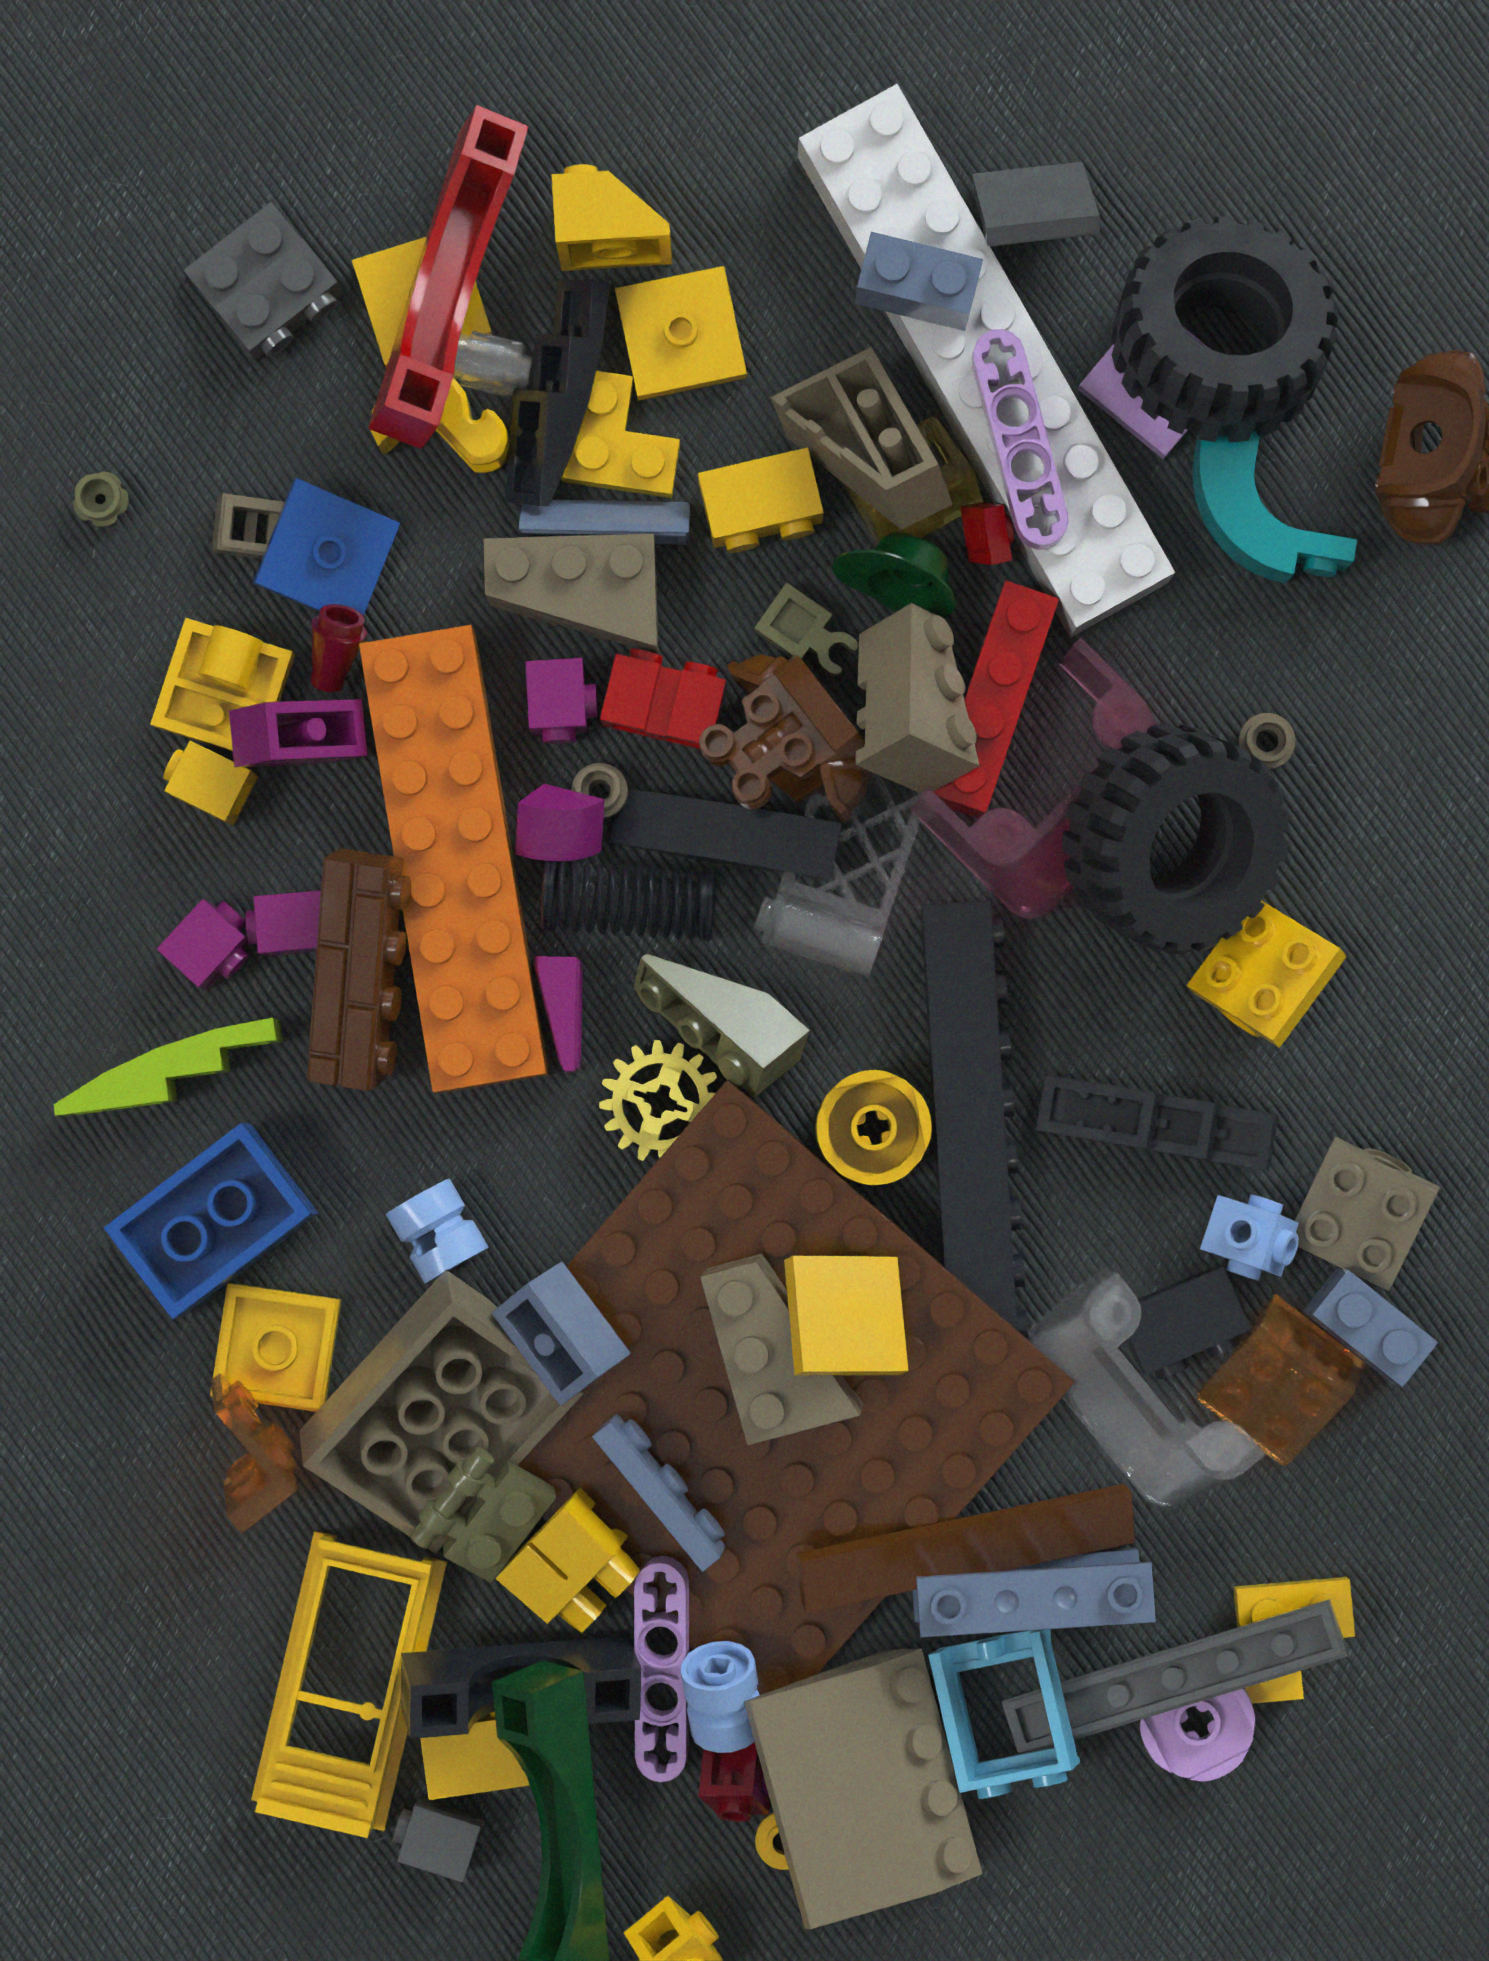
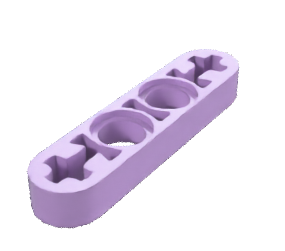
M1003 329L991 330L984 333L976 342L972 354V369L1016 533L1019 539L1030 548L1036 550L1049 549L1057 545L1063 538L1069 523L1068 511L1024 347L1020 339L1012 332ZM998 344L1001 352H1011L1013 357L1007 360L1005 368L1008 382L1010 383L1016 378H1020L1022 385L1008 384L992 393L989 390V386H998L1000 380L997 367L994 363L985 364L983 359L989 355L990 346ZM1006 398L1020 399L1028 408V420L1019 427L1005 426L997 417V405ZM1022 452L1035 454L1043 464V474L1033 482L1018 480L1011 470L1012 459ZM1045 487H1049L1051 495L1042 494L1040 502L1045 516L1055 515L1057 522L1051 525L1048 536H1041L1038 528L1029 529L1026 524L1034 516V506L1031 497L1021 503L1018 495H1033Z
M659 1556L650 1559L643 1565L636 1577L634 1586V1648L642 1668L640 1720H635V1759L637 1767L644 1776L653 1781L665 1782L679 1776L685 1767L690 1749L688 1703L684 1696L680 1673L682 1661L689 1653V1579L687 1571L680 1562L671 1557ZM657 1572L666 1573L667 1582L676 1583L677 1587L670 1588L666 1597V1612L646 1615V1610L655 1612L658 1606L657 1588L647 1586V1582H652ZM677 1610V1611H678V1616L675 1615V1614L668 1613V1612ZM662 1626L673 1631L678 1641L677 1649L667 1655L653 1652L646 1641V1635L649 1630ZM655 1683L668 1684L676 1691L678 1703L670 1710H657L647 1700V1689ZM646 1722L653 1724V1726L647 1727ZM678 1723L679 1728L670 1724ZM669 1725L666 1732V1747L668 1751L677 1752V1754L671 1755L667 1765H662L658 1762V1756L648 1753V1751L654 1750L658 1740V1726Z

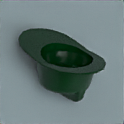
M893 532L882 537L874 550L849 551L840 554L833 561L832 571L837 579L849 587L876 599L894 612L912 603L944 619L954 610L956 599L952 589L947 585L949 566L946 556L937 546L925 539L913 536L907 532Z

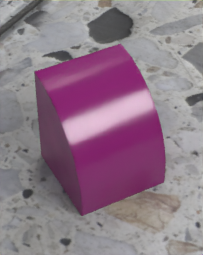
M544 783L518 802L515 855L544 861H572L597 854L601 851L605 799Z

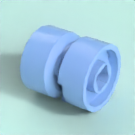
M450 1178L423 1191L386 1213L400 1241L412 1243L414 1249L410 1259L424 1284L439 1277L445 1270L450 1271L489 1248L473 1220H463L460 1214L465 1205Z
M718 1641L701 1645L688 1653L682 1661L680 1673L684 1696L688 1703L687 1713L690 1731L695 1743L705 1750L716 1753L734 1752L754 1743L744 1701L760 1696L757 1691L758 1677L755 1659L751 1651L738 1643Z

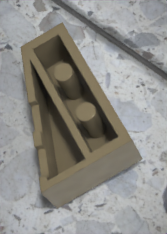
M762 1253L709 1267L700 1276L747 1445L860 1416L863 1403L842 1375L794 1376L787 1290Z

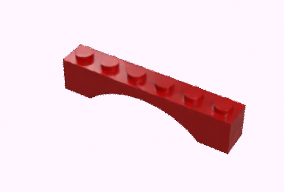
M476 105L459 131L368 429L422 449L438 428L454 377L459 339L472 290L491 233L514 177L529 126Z

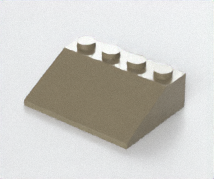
M445 1270L299 1430L302 1464L305 1468L411 1537L412 1531L420 1522L418 1516L420 1511L429 1500H437L450 1483L448 1474L458 1461H466L474 1449L479 1447L486 1450L494 1458V1463L486 1472L493 1477L496 1476L507 1460L518 1465L580 1399L584 1392L581 1391L560 1406L491 1314L498 1307L448 1270ZM468 1496L457 1511L466 1515L479 1497ZM438 1535L428 1549L436 1554L449 1538V1535Z
M922 1649L883 1650L744 1701L805 1929H814L935 1894L982 1874Z

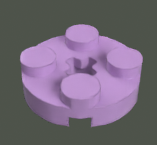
M1245 1688L1141 1719L1140 1731L1148 1753L1161 1768L1170 1773L1173 1772L1180 1777L1190 1778V1780L1210 1781L1230 1773L1243 1761L1253 1741L1255 1713L1252 1701ZM1196 1706L1200 1712L1209 1710L1212 1713L1214 1719L1207 1724L1208 1735L1199 1737L1195 1730L1188 1732L1183 1730L1181 1723L1188 1719L1186 1709Z

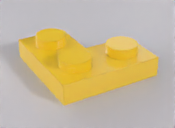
M596 371L582 425L561 480L562 482L672 498L680 439L626 431L634 383L633 376Z
M1347 1577L1233 1587L1237 1627L1330 1599L1343 1638L1355 1637L1350 1579ZM1301 1671L1245 1688L1252 1703L1304 1699Z

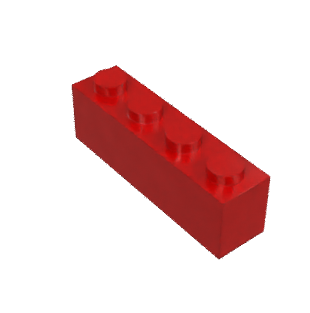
M1005 580L964 697L968 718L976 731L977 739L974 744L980 766L932 792L929 802L981 820L986 814L1059 598Z

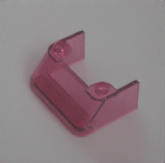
M1080 638L1070 648L1059 665L1097 702L1092 713V725L1096 735L1108 748L1111 746L1119 749L1122 747L1120 740L1123 737L1137 730L1147 734V729L1157 725L1142 697ZM1079 786L1035 829L1019 813L1007 808H997L986 812L969 828L930 788L919 797L911 809V812L1010 911L1020 917L1031 919L1045 915L1075 886L1067 881L1064 870V861L1070 859V855L1062 851L1063 831H1069L1071 820L1065 818L1070 800L1077 801L1082 790Z

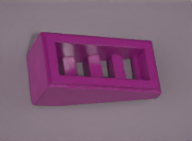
M536 956L534 957V966L559 1063L562 1065L563 1071L578 1073V1070H581L583 963L577 957Z

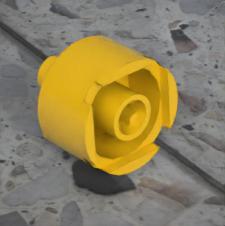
M881 1070L861 1071L837 1083L824 1097L819 1107L815 1124L817 1144L828 1165L840 1176L852 1182L865 1185L888 1184L910 1173L922 1160L928 1148L932 1132L931 1116L922 1095L905 1079ZM874 1112L877 1120H886L888 1123V1131L880 1134V1143L876 1145H871L868 1136H859L857 1132V1125L865 1122V1113Z

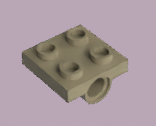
M1335 1137L1295 1219L1299 1223L1296 1230L1299 1239L1298 1247L1390 1291L1440 1187L1412 1174V1169L1407 1164L1392 1155L1376 1149L1367 1148L1363 1150Z

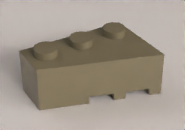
M872 347L770 397L786 437L800 449L808 447L810 457L901 530L952 505L939 464Z
M654 534L484 538L485 596L490 606L555 626L561 625L591 634L592 637L602 640H611L659 654L656 544Z
M912 603L859 634L858 686L863 690L866 689V707L857 711V725L862 730L865 728V746L856 751V765L927 796L980 765L974 744L977 739L976 731L968 718L963 696L965 684L957 670L952 649L954 643L952 630L942 617L934 615Z

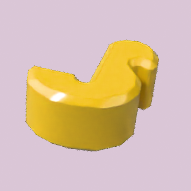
M453 378L436 431L475 473L494 472L505 464L509 455L510 439L504 423L494 411L489 409L482 412L480 419L472 420L467 395ZM370 430L382 455L387 454L400 442Z

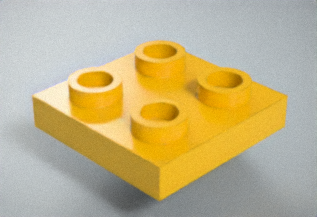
M185 618L150 724L155 728L233 752L229 711L264 702H280L295 654L293 651L264 643L258 638L219 625L211 626Z
M1261 900V903L1265 906L1253 919L1247 916L1241 922L1243 929L1226 940L1222 937L1186 986L1193 994L1217 1008L1226 1018L1247 1033L1257 1038L1261 1036L1280 1048L1347 956L1336 945Z

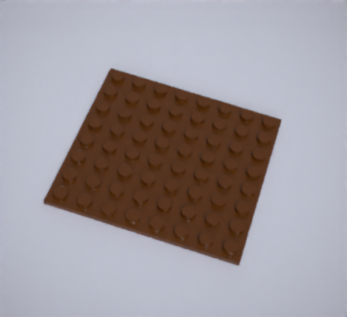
M728 1079L566 1266L631 1354L584 1389V1394L517 1466L554 1486L556 1499L542 1516L545 1520L548 1521L580 1487L596 1503L591 1510L611 1530L619 1529L628 1535L620 1548L629 1555L640 1570L647 1561L654 1557L667 1556L680 1562L687 1571L689 1579V1646L692 1649H696L701 1645L711 1642L730 1641L741 1644L749 1649L755 1659L758 1677L757 1691L759 1695L817 1675L885 1598L880 1597L806 1613L801 1604L796 1553L954 1520L1073 1386L1075 1380ZM762 1253L787 1290L784 1260L791 1256L897 1257L908 1372L901 1375H842L863 1403L860 1416L747 1445L700 1276L709 1267ZM616 1413L625 1423L632 1419L640 1426L651 1442L652 1446L647 1450L661 1467L669 1464L676 1470L688 1488V1491L684 1494L698 1512L703 1508L706 1509L723 1529L725 1536L721 1538V1541L725 1544L724 1551L721 1557L703 1572L592 1438L598 1428ZM657 1572L654 1580L647 1582V1586L656 1587L658 1591V1606L655 1612H651L653 1614L666 1612V1597L670 1588L677 1587L676 1583L667 1582L666 1573ZM636 1577L625 1589L633 1597ZM677 1610L668 1612V1613L675 1614V1615L678 1616V1611H677Z

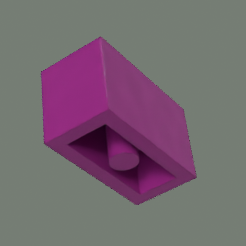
M362 699L264 702L229 711L234 767L324 764L367 756Z

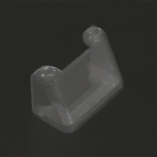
M1102 1268L1041 1317L1029 1331V1341L1075 1380L1073 1386L1062 1398L1136 1490L1150 1503L1159 1506L1175 1505L1243 1474L1265 1456L1249 1434L1239 1425L1228 1421H1215L1202 1428L1187 1418L1179 1424L1118 1349V1346L1127 1340L1138 1328L1142 1316L1141 1305L1136 1295L1116 1271Z

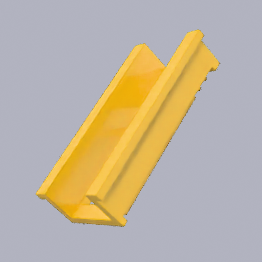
M315 1530L251 1800L257 1801L255 1810L257 1813L368 1838L373 1829L385 1831L408 1734L401 1708V1653L427 1651L448 1561L425 1556L422 1561H416L336 1542L337 1535ZM330 1566L412 1585L383 1710L376 1708L371 1702L361 1705L301 1691ZM299 1700L360 1714V1717L364 1720L380 1719L370 1764L288 1746Z

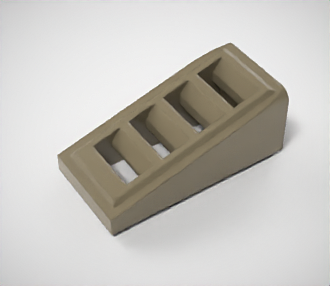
M222 493L217 498L212 553L262 559L284 502ZM235 512L245 513L242 541L232 540ZM258 514L268 515L265 544L255 543Z

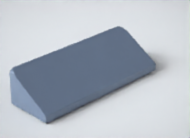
M552 499L549 506L522 504L519 531L522 537L654 534L655 544L687 545V543H690V504L687 502Z

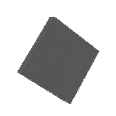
M1083 162L972 174L973 194L987 246L1097 235V233H1100V215Z

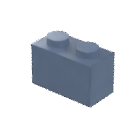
M871 232L857 285L855 304L965 331L983 259Z
M562 1261L527 1283L491 1313L560 1406L593 1384L631 1354Z
M1336 1268L1302 1311L1389 1383L1400 1387L1406 1384L1438 1344L1434 1338L1347 1269Z

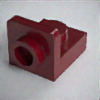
M755 1742L744 1749L734 1752L716 1753L703 1749L698 1796L720 1819L731 1822H746L751 1819V1815H766L770 1813L771 1802L761 1792L763 1771Z

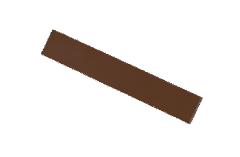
M1124 1483L796 1553L801 1604L806 1613L917 1590L916 1577L1005 1571L1135 1543L1132 1492Z

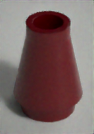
M340 604L325 605L320 609L319 615L312 619V674L310 682L321 691L339 692L343 689L345 678L360 650L359 643H363L367 636V630L363 626L365 619L354 608Z

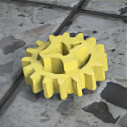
M654 1040L652 1054L645 1056L643 1051L635 1045L631 1047L634 1062L630 1065L619 1059L613 1062L621 1075L618 1080L603 1079L602 1085L613 1091L612 1099L599 1102L600 1109L613 1111L615 1116L604 1126L606 1131L621 1129L624 1135L620 1139L618 1147L623 1150L635 1142L639 1145L638 1159L642 1161L647 1158L651 1149L658 1150L660 1158L678 1138L659 1140L664 1126L678 1119L691 1123L716 1094L708 1093L707 1086L717 1079L715 1072L701 1075L698 1071L704 1060L702 1055L698 1054L688 1062L683 1059L684 1044L677 1043L672 1053L666 1054L664 1053L661 1041ZM654 1064H663L657 1078L643 1085L630 1081L641 1069ZM682 1071H685L694 1081L699 1093V1104L684 1098L678 1086ZM661 1086H667L671 1088L669 1097L676 1101L677 1105L687 1108V1112L665 1110L661 1118H655L651 1116L653 1107L646 1103L644 1098L635 1096V1093L637 1091L648 1094V1092L658 1093ZM623 1100L635 1103L643 1117L639 1133L632 1128L625 1116Z

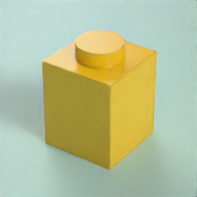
M189 741L185 751L177 749L170 758L163 779L169 781L164 791L174 798L234 826L258 776L245 767H234L233 761Z

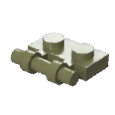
M477 1447L466 1461L457 1462L448 1474L450 1483L437 1500L431 1499L426 1503L418 1515L420 1522L410 1536L418 1546L427 1549L438 1535H449V1538L443 1544L444 1557L491 1583L554 1502L556 1494L554 1486L508 1460L495 1477L491 1476L486 1472L494 1463V1458L486 1450ZM468 1496L479 1497L466 1515L457 1511Z

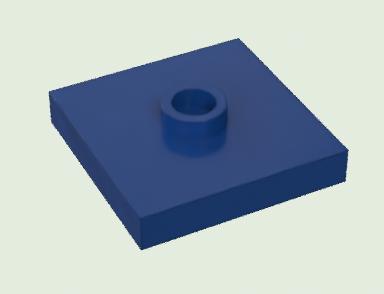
M296 478L292 482L252 584L318 612L325 605L340 604L354 608L364 616L400 523Z

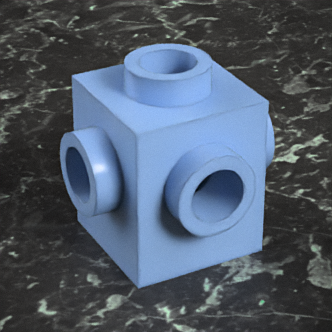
M1251 1194L1248 1204L1218 1195L1200 1249L1228 1259L1229 1262L1226 1270L1257 1281H1259L1262 1271L1281 1277L1285 1265H1289L1296 1254L1299 1240L1296 1230L1299 1223L1280 1215L1283 1204Z

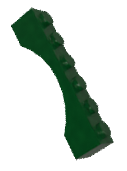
M542 1660L492 1682L497 1738L512 1752L527 1776L536 1801L541 1828L542 1867L538 1899L530 1929L518 1961H609L584 1675L581 1670Z

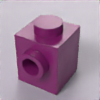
M583 659L525 661L529 730L532 736L542 735V741L545 744L576 742V733H588V718L598 717L596 684H586Z
M202 899L161 943L157 950L197 987L208 990L221 975L226 980L232 977L249 958V954L244 950L249 945L247 935L242 931L246 926V920L224 900L215 907L211 902Z

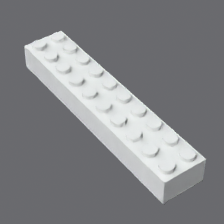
M898 84L799 137L798 159L861 269L871 232L983 259L965 331L886 312L993 503L1004 505V511L1012 522L1014 540L1044 593L1059 598L1055 612L1069 637L1071 638L1166 585L1175 574L1173 567L989 245L987 246L983 233ZM1003 329L1012 332L1020 339L1024 347L1068 511L1069 523L1066 532L1057 545L1049 549L1036 550L1030 548L1019 539L1016 533L972 369V354L976 342L984 333L991 330ZM998 344L991 345L989 355L983 359L985 364L994 363L997 367L1000 380L998 386H989V390L992 393L1008 384L1022 385L1020 378H1016L1010 383L1008 382L1005 368L1007 360L1013 357L1011 352H1001ZM1006 398L996 407L997 417L1005 426L1019 427L1028 420V408L1020 399ZM1022 452L1012 459L1011 470L1018 480L1033 482L1043 474V464L1035 454ZM1045 487L1033 495H1018L1021 503L1030 497L1032 499L1034 516L1032 520L1026 522L1028 528H1038L1041 536H1048L1051 525L1057 522L1055 515L1045 516L1040 498L1042 494L1051 495L1050 488Z

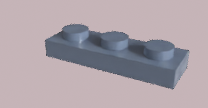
M616 1413L602 1424L592 1438L702 1572L721 1557L725 1548V1544L721 1541L725 1534L717 1520L704 1508L698 1512L684 1495L688 1491L685 1482L669 1464L661 1467L647 1450L652 1446L651 1442L636 1422L629 1419L625 1423Z

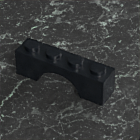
M628 1636L401 1653V1708L410 1739L469 1734L472 1726L480 1718L495 1712L492 1682L543 1660L583 1671L588 1724L640 1720L642 1668Z

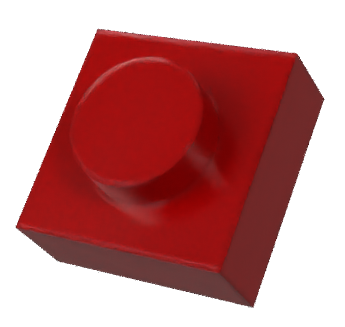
M979 502L961 506L969 562L995 565L1012 561L1010 545L1014 540L1012 522L1004 511V505Z

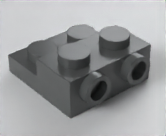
M272 202L264 206L183 270L255 361L264 354L267 357H273L283 351L294 338L292 332L308 320L311 323H315L326 317L337 306L338 301L336 298L342 294L337 280L304 239L298 236Z

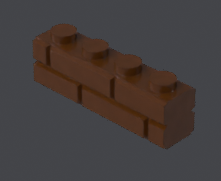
M338 849L323 858L307 1080L309 1082L327 1085L338 1084L341 1087L367 1091L374 1089L386 1079V1075L390 1076L394 1071L397 1060L396 1042L389 1041L390 1021L397 1019L402 1001L401 988L393 986L395 965L399 966L402 963L406 950L405 932L398 931L399 910L406 908L411 890L409 876L402 875L404 859L401 857Z

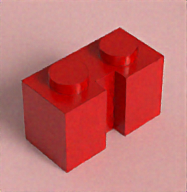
M630 649L629 656L616 654L600 717L602 727L701 750L699 744L700 736L707 727L718 724L727 688L726 680L717 678L718 669L695 662H685L684 670L682 669V671L661 666L663 656L641 649Z

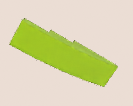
M268 1018L217 1028L153 1049L104 1072L53 1104L55 1116L67 1117L177 1102L175 1079L230 1072L228 1050L283 1042L281 1020Z

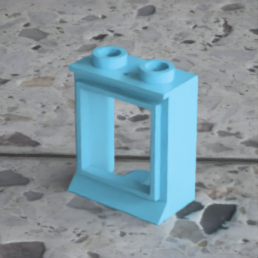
M1050 1629L1018 1631L939 1648L928 1655L960 1793L977 1790L978 1799H984L1011 1792V1782L1032 1778L1034 1788L1068 1780L1066 1771L1073 1770L1080 1763V1758L1077 1756L1051 1644ZM1034 1657L1054 1747L979 1762L959 1672Z

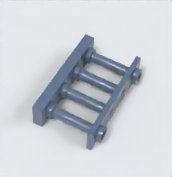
M1137 1548L1098 1550L1005 1571L916 1577L917 1590L912 1591L914 1621L919 1622L920 1637L1156 1622L1152 1563L1139 1562V1550Z

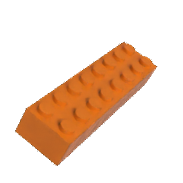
M472 625L359 643L393 854L395 857L404 859L402 875L409 876L411 882L410 897L406 908L403 910L432 1091L436 1094L549 1076L476 633Z

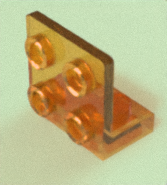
M1274 1294L1262 1307L1251 1334L1200 1389L1197 1399L1282 1466H1286L1354 1395L1365 1362L1277 1294Z
M219 1373L211 1380L214 1411L249 1452L231 1465L226 1472L228 1478L223 1481L227 1518L242 1534L297 1490L294 1469L297 1467V1463L290 1454L294 1450V1446L284 1431L274 1422L267 1427L254 1412L259 1406L249 1390L239 1380L231 1385Z

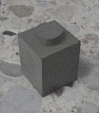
M419 1796L413 1811L405 1808L401 1811L392 1842L402 1845L397 1862L463 1883L485 1816Z

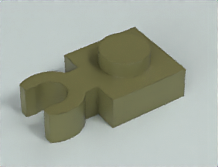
M787 582L754 628V632L791 658L798 654L803 660L810 650L817 655L820 668L826 674L837 678L842 673V668L830 660L828 656L830 649L835 646H843L855 654L859 648L858 642L851 635L845 632L830 633L825 627L832 619L833 614Z

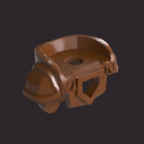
M1451 350L1427 354L1411 367L1401 371L1394 386V407H1390L1379 463L1381 473L1377 476L1375 494L1381 503V510L1390 526L1408 542L1418 545H1441L1454 532L1465 503H1469L1471 512H1489V404L1483 397L1486 393L1483 368L1476 355L1471 352ZM1434 423L1439 425L1442 430L1441 443L1432 452L1421 453L1424 424Z
M760 654L748 658L739 664L736 661L728 664L727 667L738 687L749 694L742 700L747 723L734 733L724 725H711L702 732L699 744L702 754L708 762L714 766L730 764L736 772L732 780V790L738 803L747 809H758L765 806L771 798L772 787L770 781L798 803L825 788L828 802L840 820L846 822L852 818L851 812L866 797L867 784L872 779L871 771L856 765V751L865 746V741L799 655L796 654L787 660L782 656L774 658Z

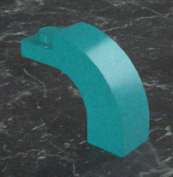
M1252 431L1249 441L1233 443L1229 442L1228 436H1218L1216 442L1198 440L1199 433L1197 434L1192 469L1195 500L1209 533L1221 549L1234 561L1259 576L1285 584L1294 575L1296 563L1303 564V572L1323 577H1334L1337 570L1345 571L1354 562L1357 539L1305 531L1287 526L1277 520L1265 508L1257 493L1254 480L1255 462L1260 438L1256 431Z

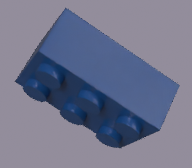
M240 1123L106 1225L104 1229L173 1320L187 1315L319 1213L252 1124Z

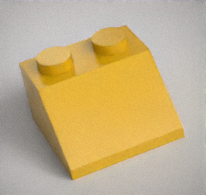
M580 164L566 167L564 174H551L555 241L561 271L672 264L669 223L611 172L598 171L596 166Z

